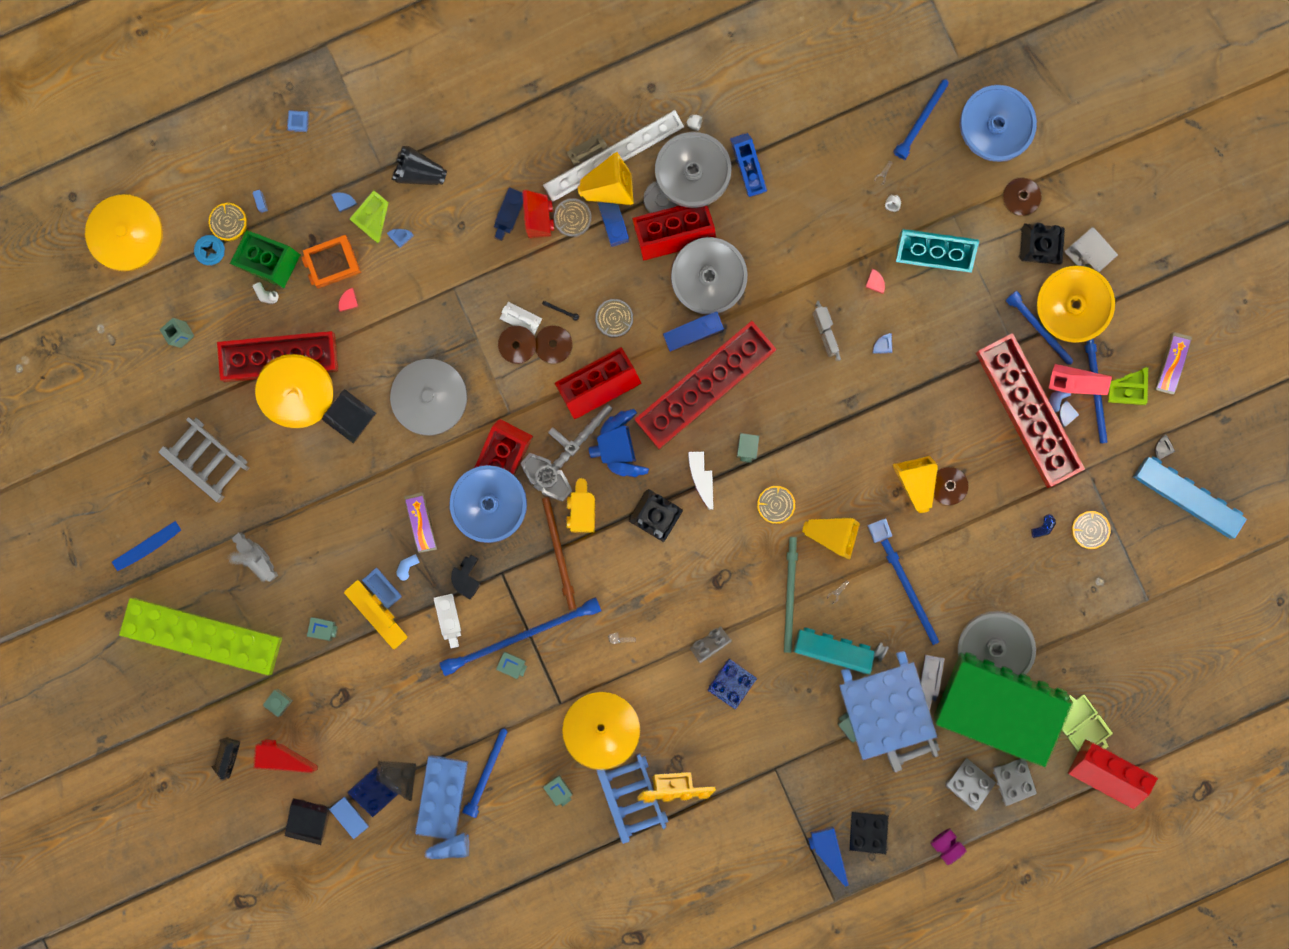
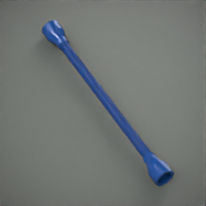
M592 598L573 612H569V614H564L560 618L557 617L537 627L530 628V630L523 631L519 635L516 634L512 638L509 637L489 647L487 646V648H482V650L475 651L471 655L468 654L464 657L449 658L439 662L444 676H448L464 666V664L479 657L481 658L484 655L486 656V654L493 653L495 650H500L504 646L507 647L527 637L534 636L536 633H541L545 629L552 628V626L555 627L568 620L570 621V619L577 618V616L594 615L602 610L597 598Z

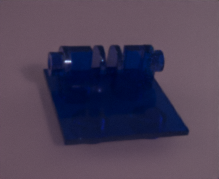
M728 659L721 671H719V674L715 676L716 678L712 684L709 685L707 691L736 710L757 678L731 659Z
M376 766L347 793L368 814L374 817L401 793V790L383 773L379 766Z

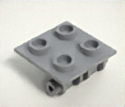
M1094 227L1064 251L1076 266L1088 267L1097 272H1100L1118 256Z
M719 627L710 631L709 635L696 641L690 650L701 663L732 640L723 628Z
M966 758L954 776L945 784L947 789H950L957 797L961 798L960 800L977 811L996 782Z
M1020 758L1003 766L993 767V774H995L998 781L996 784L1000 787L998 790L1001 792L1002 802H1005L1006 806L1037 794L1026 760Z

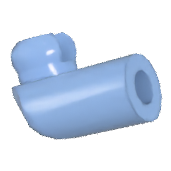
M1055 391L1051 394L1049 402L1054 412L1060 410L1062 399L1071 396V393Z
M416 554L400 561L396 571L397 577L400 580H407L409 578V568L420 563Z

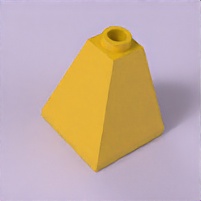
M613 153L580 179L578 193L581 197L584 196L586 201L632 205L634 204L632 173L619 153Z
M930 456L893 464V468L914 508L918 513L930 511L929 508H932L937 463Z
M852 518L813 519L804 523L803 533L838 555L850 560L860 523Z

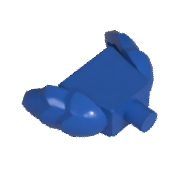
M635 409L620 411L615 416L609 417L601 427V435L597 437L598 445L589 447L591 458L601 456L602 463H607L610 471L623 477H637L649 472V468L627 463L636 462L629 426L625 425L637 414Z

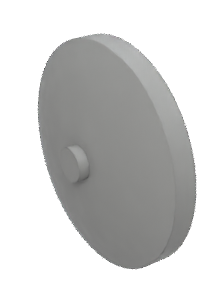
M700 132L679 134L670 139L661 148L655 163L656 181L662 193L677 205L688 208L709 205L720 198L729 185L731 178L729 154L724 146L710 135Z
M713 237L696 239L685 245L673 261L671 268L672 288L677 298L687 308L701 314H711L716 311L721 313L735 305L743 295L747 284L746 263L740 252L727 241Z
M435 359L418 360L404 367L396 376L390 393L391 407L398 421L408 430L426 436L442 434L453 428L462 418L467 405L466 386L459 373L449 364Z
M991 611L976 616L964 627L958 641V656L960 652L963 654L969 652L977 656L976 659L981 661L987 659L995 663L994 666L1002 668V666L1013 670L1012 673L1020 675L1022 673L1026 675L1035 661L1036 643L1031 629L1022 619L1008 612Z

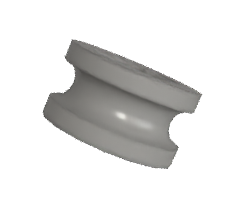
M880 642L875 649L874 658L877 657L878 661L881 662L889 647H884L883 643Z

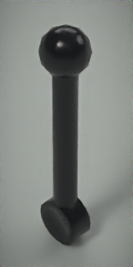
M547 301L542 303L544 306L572 317L574 321L579 319L577 313L572 314Z

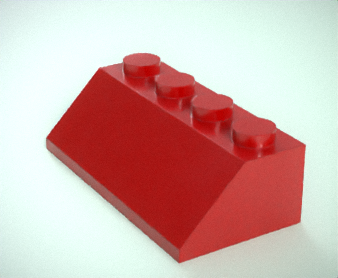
M679 205L632 218L643 261L679 252L685 245L696 239L705 237L716 238L715 226L708 205L698 208H688Z
M622 347L555 382L574 420L642 384Z
M1086 739L1067 773L1132 809H1135L1150 795L1158 780L1156 776Z

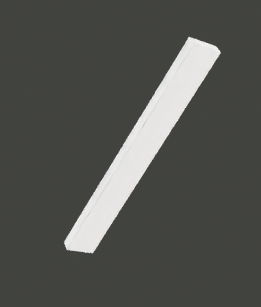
M674 110L543 184V187L553 202L578 188L580 179L613 153L618 152L623 161H626L684 128Z

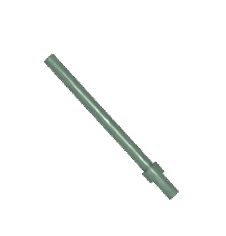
M789 537V552H787L786 560H788L784 637L785 653H791L795 569L796 561H798V553H796L797 537Z

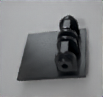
M852 812L849 851L886 855L889 815Z

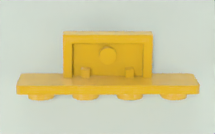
M359 580L355 581L344 591V594L392 649H396L408 638L393 620L395 618L388 609L384 610L381 606V600L375 594L372 596Z
M691 772L657 774L652 777L654 791H644L637 798L638 801L644 800L645 803L654 802L656 799H662L664 802L672 801L674 798L689 800L692 797L698 796L699 799H706L716 790L715 787L693 788Z

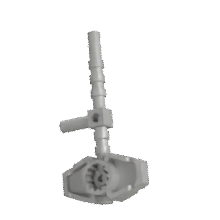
M606 404L597 416L591 420L589 425L587 424L584 430L578 434L574 441L571 440L569 442L552 427L548 433L565 447V451L553 462L554 464L546 458L529 453L520 464L531 485L533 484V487L541 491L542 494L563 502L571 494L572 489L564 473L559 469L570 459V456L573 457L579 451V446L588 439V436L594 432V429L601 424V421L613 408Z
M237 533L232 538L233 542L237 544L236 548L239 553L230 557L231 562L243 563L245 566H248L262 582L266 580L271 582L278 577L277 572L274 571L273 564L269 560L270 557L259 544L254 543L251 539H246L243 533Z

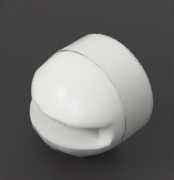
M689 116L687 120L688 127L699 131L702 116Z
M897 195L888 196L885 203L886 209L898 211L901 206L900 197Z

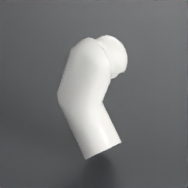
M261 282L252 286L261 302L274 304L278 301V293L275 291H265Z

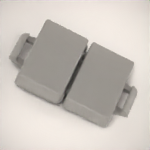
M818 300L815 304L817 308L813 312L815 322L820 334H823L821 338L828 356H836L835 360L840 361L839 349L830 328L833 322L827 307L823 308Z

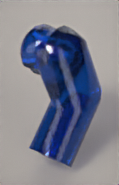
M1048 514L1044 517L1042 527L1031 529L1033 538L1051 533L1056 525V519L1053 515Z

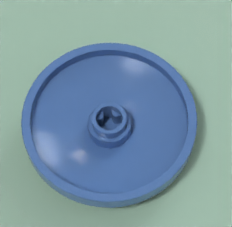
M992 85L978 90L966 102L960 116V130L966 145L979 157L995 162L1008 161L1022 154L1033 141L1037 128L1036 114L1030 101L1018 90L1004 85Z
M480 466L473 468L458 479L451 492L450 512L452 519L464 535L475 541L491 543L506 539L521 526L526 515L527 498L522 484L511 472L501 467Z

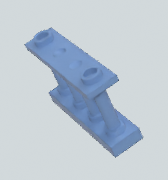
M640 753L637 754L638 761L611 771L609 769L596 770L622 844L629 842V836L634 832L659 823L665 829V823L669 822L665 811L661 812L657 799L650 803H645L642 800L626 807H618L616 800L619 799V796L647 786L649 791H654L646 768L649 767L645 756L641 757ZM641 768L645 779L618 789H612L609 782L612 781V778ZM651 805L655 806L658 816L630 826L629 824H624L623 818L626 817L625 815Z

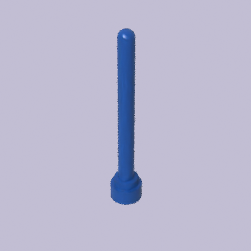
M944 79L941 81L904 142L897 145L893 153L903 160L907 159L910 154V145L947 88L948 80Z
M1016 290L1005 301L1010 306L1017 307L1064 362L1071 365L1073 359L1022 303V296Z
M506 729L500 730L471 802L464 806L462 813L477 818L479 813V806L477 805L506 738Z

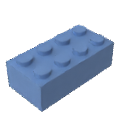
M433 755L428 757L416 834L451 839L456 836L468 761Z

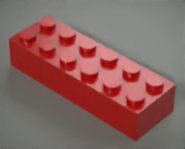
M333 331L217 342L220 380L223 382L258 379L261 370L270 361L290 354L309 357L321 364L328 373L338 372L336 338Z

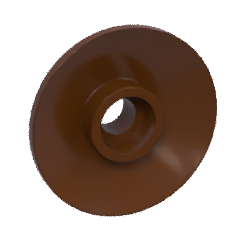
M1017 178L1006 186L1003 193V201L1006 208L1013 214L1019 216L1029 215L1039 207L1041 191L1034 181L1027 178ZM1020 193H1026L1027 197L1025 199L1021 198Z
M511 326L505 329L499 337V352L510 363H524L535 353V337L526 327ZM515 341L520 344L518 349L513 347Z
M547 326L535 338V351L538 357L547 363H560L572 351L571 336L562 327ZM552 340L557 342L555 347L549 345Z
M945 467L938 470L934 489L935 500L944 505H955L961 502L968 492V480L964 473L953 467ZM948 482L953 483V489L947 488Z

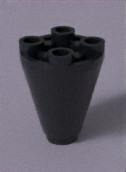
M402 146L396 159L398 164L396 169H394L392 180L401 184L443 185L447 170L410 146Z

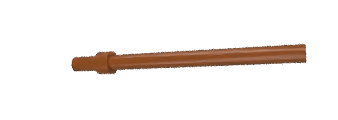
M542 498L562 579L563 596H566L569 610L576 609L573 596L575 592L570 584L550 498Z

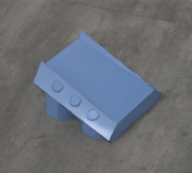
M464 832L426 849V857L430 859L469 857V835L465 836Z

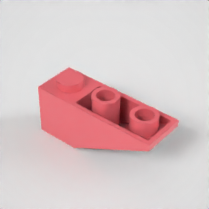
M1055 364L1049 389L1065 393L1108 395L1112 376Z

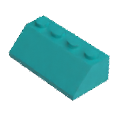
M902 229L896 248V262L972 273L979 240Z
M804 627V630L798 631L793 652L863 673H871L875 652L870 650L871 646L860 643L859 647L851 645V640L841 638V641L833 639V635L823 633L822 636L816 635L815 630Z

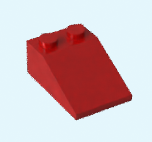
M523 190L525 229L528 238L551 236V231H554V221L549 216V212H553L552 200L548 201L547 195Z
M499 419L492 426L474 468L497 466L515 475L527 452L533 435Z
M265 739L261 743L256 744L254 768L298 772H314L318 770V765L283 744L276 743V740Z

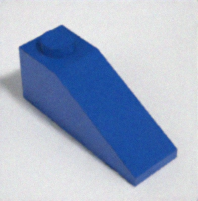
M748 133L730 138L734 156L748 196L751 197L766 192L767 189L752 138Z
M597 202L610 246L614 247L629 242V236L619 205Z
M716 311L668 331L663 335L671 352L724 331V328Z
M829 827L810 832L811 837L808 838L810 848L815 849L818 856L844 886H849L834 828Z

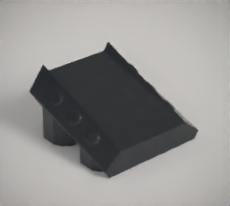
M1043 223L1024 224L1021 228V247L1018 257L1021 261L1061 265L1063 263L1065 228L1057 225L1047 226Z
M344 389L323 415L322 420L354 444L377 413Z
M648 489L643 493L633 513L629 516V522L660 541L665 542L682 514L683 509Z
M228 737L219 740L221 744L214 766H211L220 780L230 778L240 746V741Z
M293 798L285 836L321 845L329 818V807L324 804H315Z

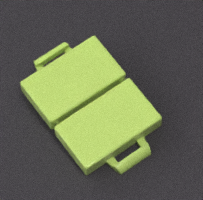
M1070 695L1072 707L1062 731L1068 736L1067 738L1078 752L1085 739L1097 745L1103 742L1104 745L1101 747L1106 749L1108 744L1105 739L1113 734L1101 716L1096 715L1098 712L1085 695H1081L1077 699Z

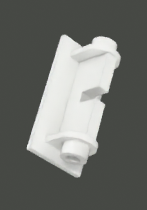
M510 302L504 306L500 317L501 320L513 326L526 327L533 335L542 321V318Z

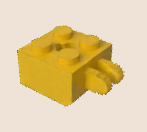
M579 478L576 481L575 493L571 492V497H567V508L571 509V516H567V528H570L572 533H595V498L591 493H587V481L584 478Z

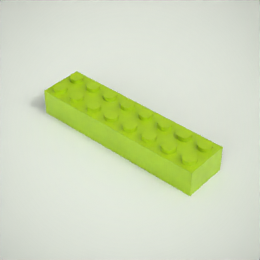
M129 598L119 636L268 676L273 674L282 637L136 598Z

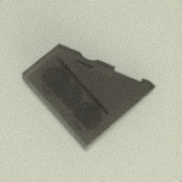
M378 761L376 780L393 792L401 795L405 800L412 801L416 764Z

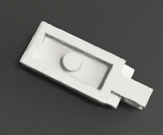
M453 594L436 597L434 602L444 640L449 639L451 648L459 647L457 637L461 636V627Z

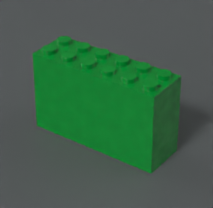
M960 652L934 714L936 725L1046 768L1072 707L1067 691L1058 687L1055 690L1050 688L1046 682L1040 680L1038 682L1032 681L1028 675L1022 673L1020 675L1014 674L1010 668L1005 666L999 668L994 666L995 663L990 660L984 659L981 661L976 659L977 656L972 653L966 652L963 654Z

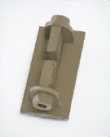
M599 133L567 151V154L575 167L607 149V144Z

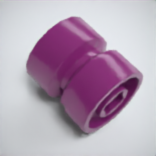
M950 828L941 832L930 842L937 852H941L940 857L946 865L952 864L967 851L960 841H956L957 837Z

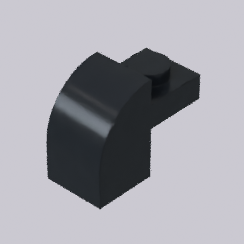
M473 555L464 558L460 565L463 567L462 570L454 567L451 574V581L456 591L472 600L482 584L469 576L479 560Z

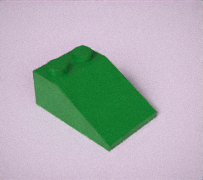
M246 230L230 264L271 284L285 288L301 254L288 245Z

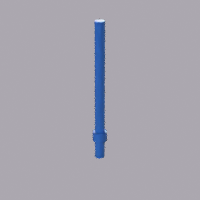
M1094 339L1086 341L1085 352L1088 353L1090 372L1098 373L1095 353L1097 352V346L1094 344ZM1093 394L1100 444L1108 443L1101 395Z
M888 539L882 541L881 544L887 554L886 558L889 564L892 563L932 645L939 643L898 560L900 558L897 552H894Z

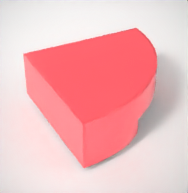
M872 269L866 288L883 294L885 290L884 279L878 271Z
M353 288L348 289L341 296L339 301L340 312L358 307Z

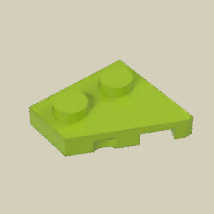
M373 190L349 220L378 243L389 202Z
M1143 368L1138 372L1130 373L1123 378L1111 381L1108 402L1137 405L1147 404L1148 368Z

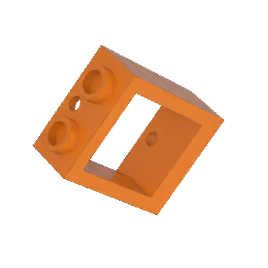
M346 235L302 250L304 256L301 258L305 268L309 267L311 274H308L309 280L318 289L361 273L350 241ZM341 244L350 268L319 280L310 255Z

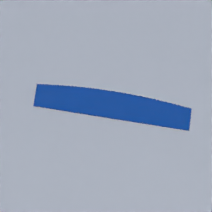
M174 521L112 561L116 570L119 571L133 564L181 531L177 522Z

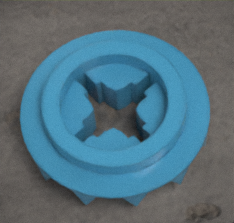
M203 236L195 244V257L204 265L213 266L220 263V260L224 257V244L216 236ZM213 246L212 249L217 253H210L207 256V252L202 248Z

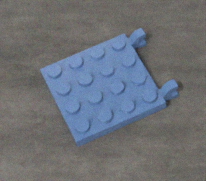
M905 651L896 653L899 667L852 681L849 668L840 670L844 684L839 686L862 760L937 737L914 662L908 664Z

